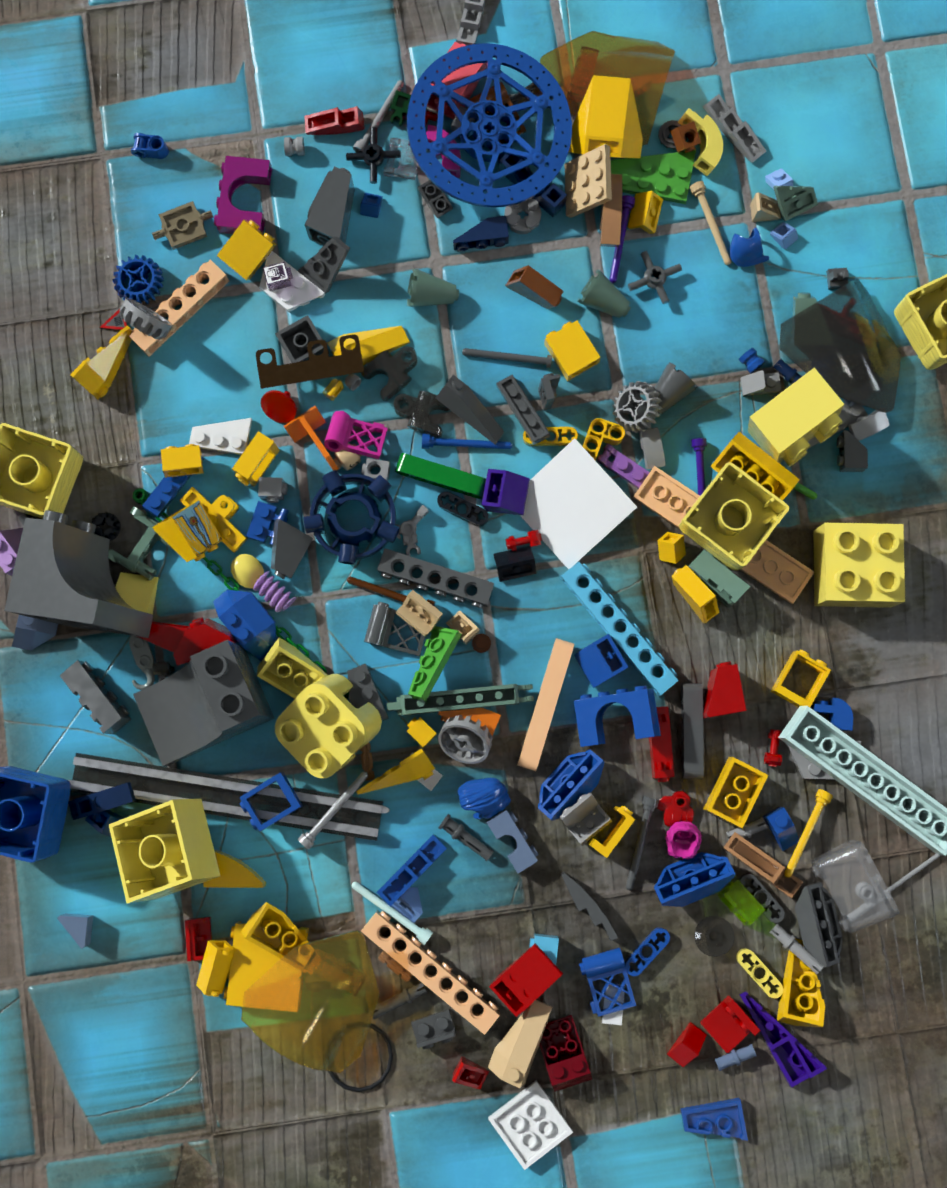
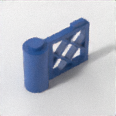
M620 947L581 958L582 963H579L582 975L587 976L593 998L590 1001L593 1014L597 1013L598 1017L636 1006ZM623 973L624 976L621 986L612 982L614 975ZM601 979L606 984L602 991L594 988L592 981ZM609 984L618 988L614 998L604 994ZM621 991L629 994V1002L621 1003L617 1001ZM602 997L612 1001L608 1008L600 1010L599 1002Z

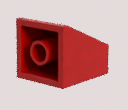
M731 661L723 662L711 670L703 702V719L747 711L737 664L732 665Z

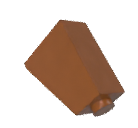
M529 265L514 270L505 285L510 290L546 309L558 306L562 300L561 295L564 292Z

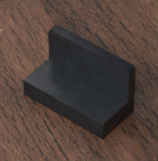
M530 546L493 554L500 582L537 574L535 559Z

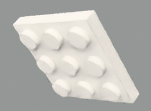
M537 1080L488 1117V1120L524 1170L573 1133L571 1127Z

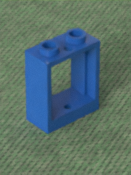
M284 772L278 773L239 797L241 799V808L245 813H249L252 818L250 819L251 825L255 830L258 829L259 832L303 806ZM277 781L291 807L267 822L262 823L249 798Z

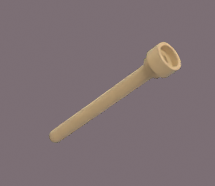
M703 181L695 182L689 187L691 193L698 197L724 264L730 265L732 262L705 197V184Z

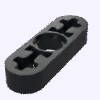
M450 492L439 494L437 502L441 509L476 526H484L488 522V512L485 509ZM449 497L450 502L454 503L455 500H457L458 502L455 504L454 510H452V505L449 503L443 505V501L441 499ZM461 504L467 505L469 508L468 512L460 514L457 510L458 506ZM472 508L475 509L473 513L477 515L483 513L485 520L478 522L477 517L471 515V518H469L468 516L471 514Z

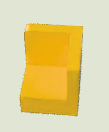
M666 532L657 540L659 559L661 561L676 564L686 555L684 535Z

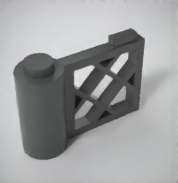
M378 602V605L374 604L364 642L420 656L425 636L421 634L419 640L417 635L420 633H415L412 626L407 622L397 629L393 623L397 610L389 608L387 603ZM408 625L413 635L404 640L398 630ZM395 632L402 641L397 645L387 644L389 636ZM415 637L419 643L417 651L410 650L405 642Z

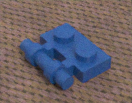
M258 501L246 537L265 543L268 536L271 537L270 545H273L274 531L270 530L273 520L281 519L287 523L289 510L282 508L280 515L275 514L276 506Z

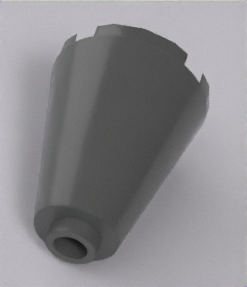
M671 362L667 364L655 386V391L660 394L658 398L662 400L658 404L663 408L658 410L660 415L698 387L683 371L676 370V366Z

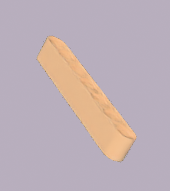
M558 638L555 639L517 766L532 771L537 770L574 643Z

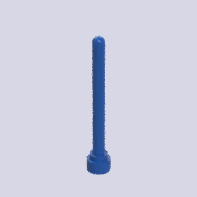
M422 433V449H429L433 445L492 449L512 448L511 442L498 441L495 445L491 441L434 438L430 434Z

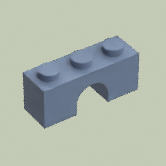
M504 810L486 823L496 839L504 835H510L515 838L516 848L507 857L516 872L520 873L538 861L536 856L539 854L533 845L528 846L525 841L528 839V836L523 828H517L515 823L518 820L513 812L508 813L507 810Z

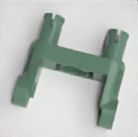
M133 506L129 513L146 525L148 529L128 558H125L113 549L108 551V558L131 572H138L150 581L154 577L148 574V572L156 575L157 570L143 562L158 540L172 549V547L152 528L158 523Z

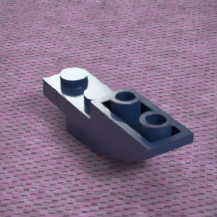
M127 782L71 800L68 804L72 818L76 820L134 802L136 799L131 782Z

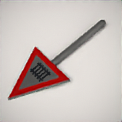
M159 307L151 308V310L156 311ZM119 309L99 328L122 330L128 325L121 318Z

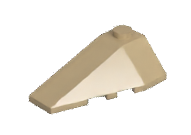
M535 1000L495 1047L488 1068L501 1080L518 1088H521L526 1083L552 1011V1006Z

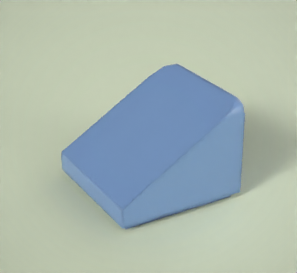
M782 222L770 232V235L783 249H787L798 239L797 230L785 222Z

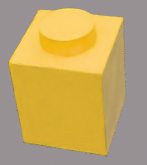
M421 717L418 719L413 718L407 725L409 727L407 732L423 748L437 735Z

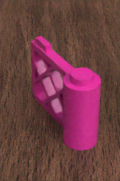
M336 411L332 415L324 446L332 452L345 450L379 460L388 428L384 427V424L377 422L372 424L353 419L345 411ZM353 425L361 427L363 431L356 433ZM371 432H380L382 436L374 438ZM367 435L370 441L363 443L360 437ZM354 439L359 443L358 446L348 445V442ZM374 444L378 451H370L367 447Z

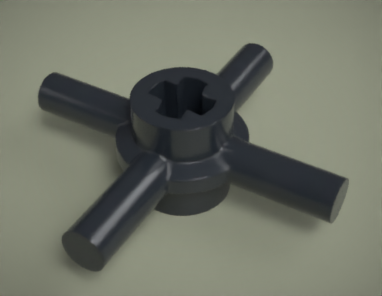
M377 127L370 128V144L364 148L363 152L346 153L347 161L364 160L370 166L371 184L377 183V167L383 163L384 159L401 158V150L384 151L381 146L377 145Z

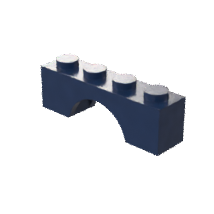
M505 154L499 160L498 171L525 161V159ZM525 167L505 177L513 184H517L534 173L529 167ZM552 183L532 197V199L537 200L539 206L554 217L565 206L567 194Z

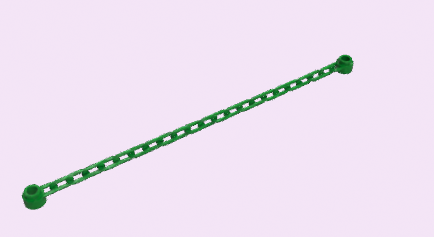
M138 488L133 492L132 497L136 503L143 505L148 499L149 494L146 490ZM143 493V496L138 499L137 495ZM165 512L162 513L166 518L169 517ZM206 557L203 558L207 562V568L214 575H220L229 590L240 591L239 584L232 577H226L222 573L221 566L216 561H209ZM213 564L219 568L216 572L210 567ZM231 580L236 585L234 586V589H232L227 584V582L229 583ZM276 626V635L289 642L298 650L300 647L306 653L304 655L309 658V652L301 644H295L291 640V634L285 628H278ZM281 630L289 636L286 637V640L279 634L282 633ZM313 662L315 664H318L324 670V672L327 673L326 668L320 662ZM349 692L344 695L346 699L349 698Z

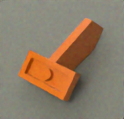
M313 406L284 425L294 443L309 435L331 469L339 470L314 432L315 429L326 423L316 406Z

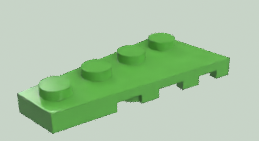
M435 626L430 631V639H426L424 645L426 647L425 654L419 660V671L415 672L408 695L412 698L423 701L427 700L462 635L458 630Z

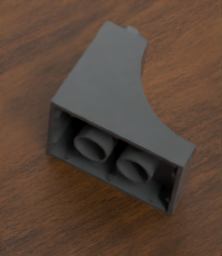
M48 510L44 511L43 519L25 518L4 611L65 626L149 638L153 615L135 610L117 592L109 569L108 551L110 539L96 535L95 524L73 520L72 526L67 525L68 515Z
M229 640L223 641L190 656V662L182 669L162 681L133 694L162 766L174 764L275 719L247 652L243 647Z

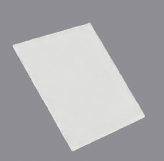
M574 438L529 481L524 515L520 516L533 530H538L541 533L543 542L570 569L631 514L637 506Z

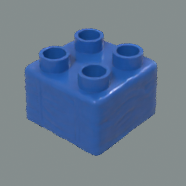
M13 766L0 767V855L32 863L56 855L59 852L71 792V783L68 780Z

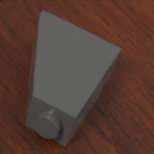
M276 519L274 522L271 569L275 570L274 574L285 579V577L292 578L313 538L281 519Z

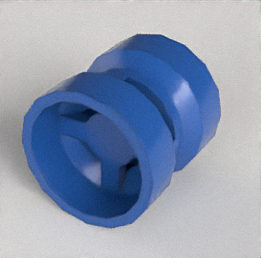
M754 347L738 359L742 364H746L750 374L765 363L762 357H758Z

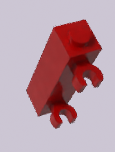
M664 706L656 707L661 736L649 737L652 778H658V782L670 781L669 777H675L669 707Z

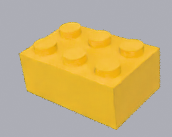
M728 757L703 810L743 829L768 775L734 757Z

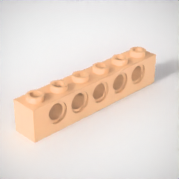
M211 259L203 263L199 271L189 276L186 283L181 288L174 290L172 296L168 300L163 301L155 311L162 317H169L168 321L172 324V327L167 336L158 340L134 328L129 337L150 357L229 282L227 275ZM209 279L207 284H202L203 280ZM191 292H196L193 297H188ZM182 304L179 310H175L177 305Z

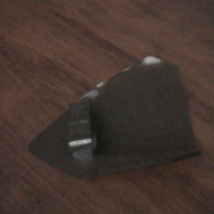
M858 278L781 324L779 349L804 372L808 373L815 367L840 398L885 413L893 410L900 372L901 352L890 337L869 292Z

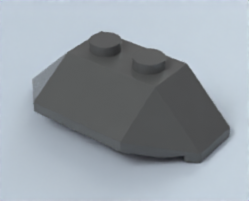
M821 882L805 886L795 905L803 945L823 967H829L839 963L841 960L840 952L843 938L834 900Z

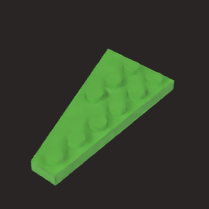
M696 150L688 153L682 151L641 156V158L611 160V174H622V193L635 195L637 193L653 191L665 201L686 204Z

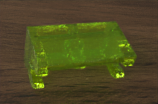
M736 880L734 883L731 882L717 895L743 925H751L765 911L764 907L739 880Z

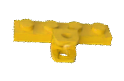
M191 487L180 499L185 506L197 501L201 502L223 538L222 542L232 552L235 553L248 539L229 521L239 509V505L230 497L221 495L211 504L195 487Z

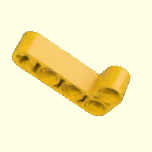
M596 418L590 424L582 447L596 461L602 442L610 445H619L625 436V430L619 424L602 418ZM599 425L603 431L596 432L593 427ZM616 431L621 437L613 438L611 433ZM592 442L597 448L590 450L587 444Z

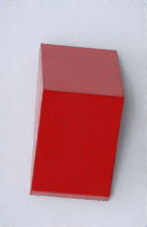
M689 1022L667 1055L682 1067L686 1066L699 1055L707 1034L692 1022Z
M462 1056L453 1072L452 1081L480 1090L489 1071Z

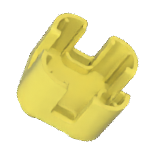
M340 674L327 675L307 686L282 712L275 723V734L278 741L311 775L317 778H328L349 764L356 757L355 753L379 733L382 725L380 713L371 703L368 702L360 708H355L344 697L353 687V684Z

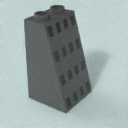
M334 166L305 223L309 240L324 246L335 236L344 243L346 242L355 192L352 175L347 169H339Z

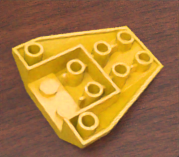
M593 75L572 125L569 152L585 154L606 144L610 146V157L641 158L643 137L631 78Z

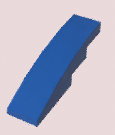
M433 834L376 893L391 907L447 848Z

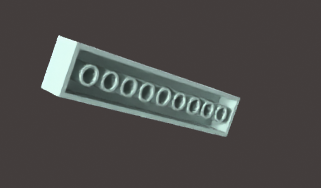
M800 706L778 737L780 740L935 854L947 855L946 807L809 706Z

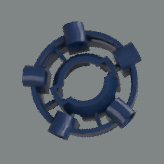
M333 470L322 477L325 484L319 489L313 499L310 516L303 517L306 533L313 532L324 549L339 557V563L354 565L358 559H364L376 554L388 541L394 543L400 527L396 526V510L391 495L388 492L392 486L385 478L379 475L376 479L362 474H344L340 476L337 470ZM361 484L359 492L351 491L334 498V496L347 489L346 485ZM365 485L368 486L369 492L381 503L384 499L388 503L391 514L390 523L385 520L382 522V514L378 510L377 502L369 495L363 493ZM331 494L332 499L327 504L324 500ZM347 501H360L367 507L369 517L375 521L371 530L363 527L355 532L346 531L337 522V515L334 514L337 511L336 509ZM321 506L326 508L327 524L330 527L331 535L336 539L332 546H329L321 535L326 534L323 516L321 513L319 514ZM376 536L381 540L375 548L359 554V542L367 540L369 543ZM341 543V544H340V550H339V551L335 550V548L338 546V544Z

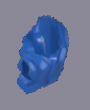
M496 778L470 780L458 788L461 807L464 810L475 811L476 813L473 816L478 820L481 818L489 819L497 815L498 812L506 808L511 802L506 787Z

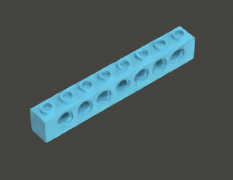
M577 562L561 575L560 579L602 630L610 635L617 648L647 684L654 689L657 696H661L679 681L676 678L678 676L673 668H668L663 663L665 661L663 656L659 652L655 653L651 648L653 646L646 637L643 638L639 634L640 629L634 622L630 623L626 618L628 617L627 613L621 607L618 609L614 604L616 601L610 593L606 594L602 590V583L597 578H592L589 574L591 571L587 565ZM578 580H587L588 587L581 588L578 585ZM594 593L598 594L600 596V602H592L590 599V595ZM603 609H611L613 612L612 617H605ZM616 623H622L625 626V631L622 633L617 632L615 629ZM628 638H635L637 640L635 648L628 645ZM643 652L647 653L650 657L647 663L642 662L640 659V654ZM654 667L662 670L660 678L653 675Z

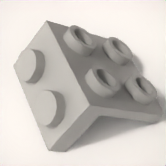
M592 793L582 795L577 803L572 807H567L560 816L565 826L581 846L612 822Z

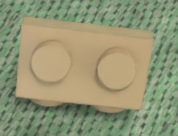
M414 590L408 594L403 605L396 611L399 617L423 636L429 634L443 614Z

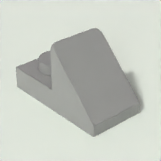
M761 370L740 378L743 396L781 392L779 372L764 374V371Z

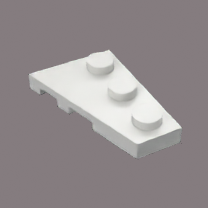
M252 418L192 427L189 444L199 445L200 449L242 455L248 446Z

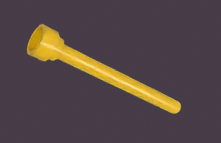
M818 789L816 793V805L784 872L786 877L792 876L823 807L830 804L833 795L827 791Z

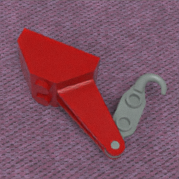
M201 617L192 620L189 623L190 626L152 621L149 638L131 636L129 640V646L135 662L147 677V682L144 685H139L135 680H132V683L139 690L154 684V657L148 642L174 652L173 656L178 666L190 662V656L226 640L236 644L237 640L226 626L209 618L204 620Z

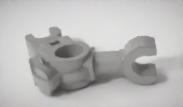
M424 505L419 508L411 520L403 522L401 526L396 524V526L400 527L397 538L401 539L400 534L403 535L404 546L408 545L406 549L408 556H411V549H416L418 555L421 554L420 548L415 544L418 543L416 525L429 512V509Z

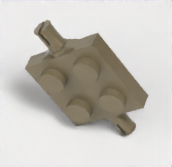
M192 201L158 214L162 222V229L152 232L155 240L165 236L174 250L207 237L203 221L214 217L211 210L200 214Z

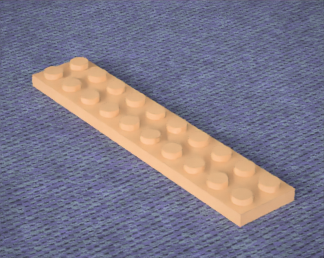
M656 466L652 468L633 496L635 500L677 528H679V524L700 497V495ZM767 540L750 562L740 569L791 604H794L814 574L813 570Z

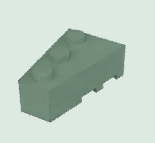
M703 550L688 566L727 608L735 604L751 587L730 571L728 567L716 560L708 551Z

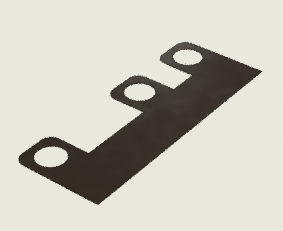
M355 334L340 337L341 355L332 357L328 355L325 340L310 341L307 344L308 361L277 365L274 349L258 350L256 352V361L261 389L364 372L359 337ZM351 338L355 340L356 346L353 350L345 349L344 341ZM321 344L324 348L321 355H314L312 353L313 345ZM264 352L272 355V361L268 364H263L260 361V356Z

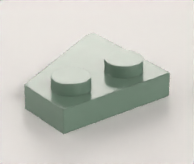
M773 187L782 219L785 221L818 205L814 187Z

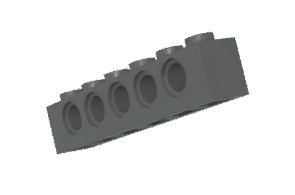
M384 548L377 569L383 578L391 580L394 577L405 585L413 583L417 585L418 589L424 591L432 589L439 596L446 597V595L454 597L453 600L464 603L466 600L472 602V606L481 609L483 606H488L494 587L493 582ZM396 564H403L404 570L402 572L394 571ZM419 569L423 574L420 578H414L412 572ZM433 575L440 576L441 581L438 584L430 582V578ZM451 581L459 583V587L456 590L449 589L448 584ZM469 587H475L477 593L474 596H470L466 593V590Z

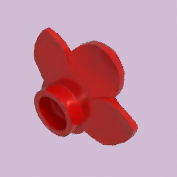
M677 791L672 796H664L659 799L657 809L664 811L663 819L667 827L680 821L692 823L694 811L690 806V797L686 792ZM681 798L684 800V803L678 804L677 800Z

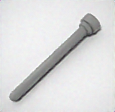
M402 80L397 81L363 139L356 141L353 150L356 153L363 152L364 148L369 145L370 128L379 127L392 105L396 90L401 91L404 86Z
M362 772L310 832L307 831L298 838V841L304 847L310 849L315 844L314 841L317 834L368 778V773Z

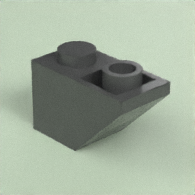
M844 430L837 437L836 442L840 454L837 456V465L840 466V472H863L868 468L867 448L848 430Z

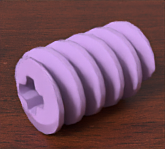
M267 571L259 577L253 589L259 591L261 597L265 596L264 600L266 602L270 601L269 605L275 607L277 613L284 611L296 600V597L289 599L291 592L289 591L284 594L283 592L286 587L278 588L280 581L273 583L275 576L273 575L268 578L267 576L270 571Z

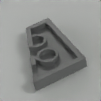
M335 236L315 256L310 258L298 272L326 294L330 291L350 247Z

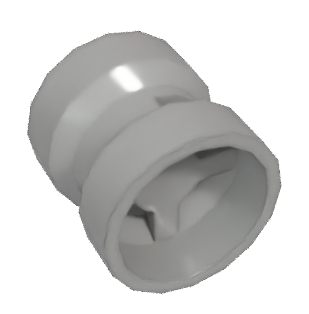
M303 136L296 139L284 137L286 156H292L293 154L298 156L305 155Z

